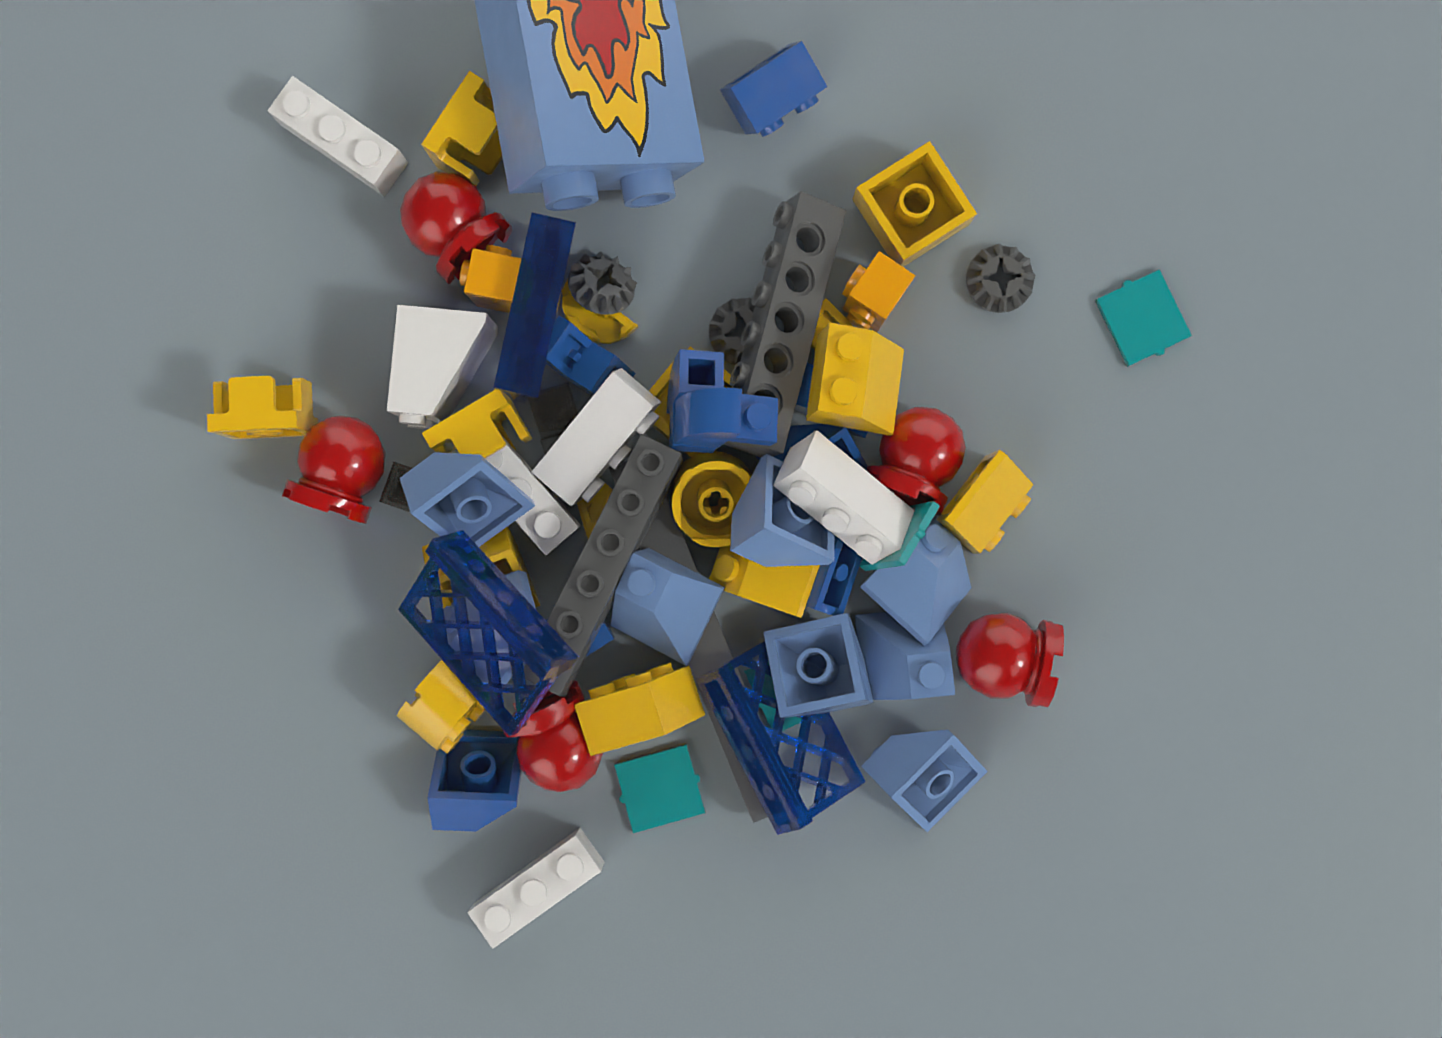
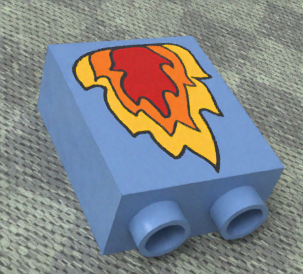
M474 0L509 194L543 193L545 207L551 211L573 210L592 205L599 200L598 191L622 190L624 205L630 208L655 206L666 203L676 197L674 181L705 161L675 0Z

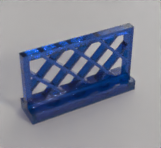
M534 212L531 213L493 386L494 390L510 393L513 401L525 404L527 397L539 398L576 228V222Z
M464 530L433 538L425 550L430 558L398 610L509 737L519 733L560 673L570 670L579 656ZM439 569L450 579L451 590H441ZM422 597H429L432 620H427L416 607ZM442 597H453L456 621L445 620ZM466 598L479 611L480 621H469ZM446 628L457 629L460 651H455L449 645ZM470 629H481L484 652H473ZM494 630L508 643L509 653H497ZM474 660L486 662L488 683H483L476 675ZM498 661L510 662L513 684H501ZM523 662L540 679L536 685H526ZM503 693H514L517 712L514 717L504 707Z
M764 640L719 667L697 677L696 680L774 830L779 835L804 828L813 821V817L866 781L830 712L796 716L801 718L798 738L782 733L785 718H780L777 700L762 694L765 674L772 677L770 666L767 665L768 654ZM759 655L758 661L752 659L755 656ZM743 665L756 670L752 690L743 687L734 670L736 667ZM760 703L776 709L772 729L764 726L758 716ZM811 723L821 726L825 734L823 748L808 743ZM780 742L796 747L793 768L783 764L778 754ZM806 751L821 757L818 777L803 772ZM832 761L841 764L849 780L841 786L828 781ZM801 781L816 786L814 803L806 808L799 794Z

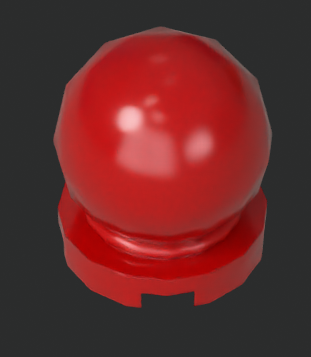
M436 171L418 178L404 195L400 208L402 226L412 245L425 255L440 257L436 264V271L447 284L452 283L455 279L454 275L460 281L463 261L471 259L473 249L485 251L486 245H493L498 238L505 243L512 232V225L501 213L494 212L486 215L485 200L477 187L461 175Z
M913 407L896 415L893 435L882 434L879 447L882 465H869L867 472L909 506L931 501L936 502L940 506L936 515L941 516L948 497L940 492V487L952 481L963 464L966 448L963 432L951 416L939 409Z
M348 416L329 417L310 427L299 444L297 463L302 477L298 479V482L287 479L282 497L326 513L330 510L347 516L349 520L366 524L372 507L362 504L364 501L362 496L377 486L384 474L386 452L376 432L367 423L356 417Z
M1009 613L984 615L970 622L957 642L955 659L960 676L973 690L991 699H1009L1024 692L1025 702L1028 706L1049 707L1059 680L1057 677L1050 676L1054 655L1063 656L1064 652L1063 625L1042 620L1037 629L1033 631L1024 619Z
M574 680L566 697L558 696L541 688L514 702L513 706L516 712L509 717L507 713H501L498 716V722L505 736L510 738L519 737L516 752L521 770L531 783L544 790L564 792L578 789L596 774L603 753L590 756L574 705L584 701L585 696L576 680Z

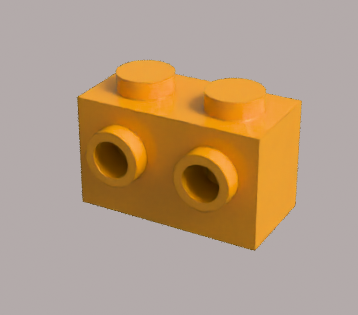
M486 245L485 251L473 249L471 259H465L461 267L460 285L465 286L464 293L477 307L527 317L535 274L527 261L523 258L513 257L512 250L500 246Z
M878 251L867 269L859 264L845 285L842 295L847 297V300L842 309L848 313L846 319L857 328L872 329L878 332L916 275Z

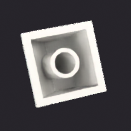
M397 305L387 411L398 416L399 423L408 424L407 427L417 429H429L434 426V422L439 423L451 416L498 335L496 323L487 313Z

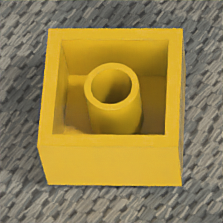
M930 141L856 187L852 198L889 258L902 267L969 226L977 215Z
M671 662L648 669L644 673L637 675L633 673L588 690L589 699L574 705L590 756L664 736L705 716L690 666L673 670Z

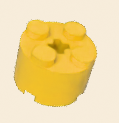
M718 451L700 453L682 463L671 486L672 512L675 522L680 529L696 543L707 547L731 545L732 513L752 476L745 463L735 456ZM711 492H720L722 498L718 500V505L710 506L709 499L707 498L711 496Z
M446 655L414 690L416 692V700L411 705L406 701L397 713V717L437 751L442 749L448 754L463 737V732L471 723L468 718L476 722L491 705V700L497 693L487 688L457 659L451 655Z

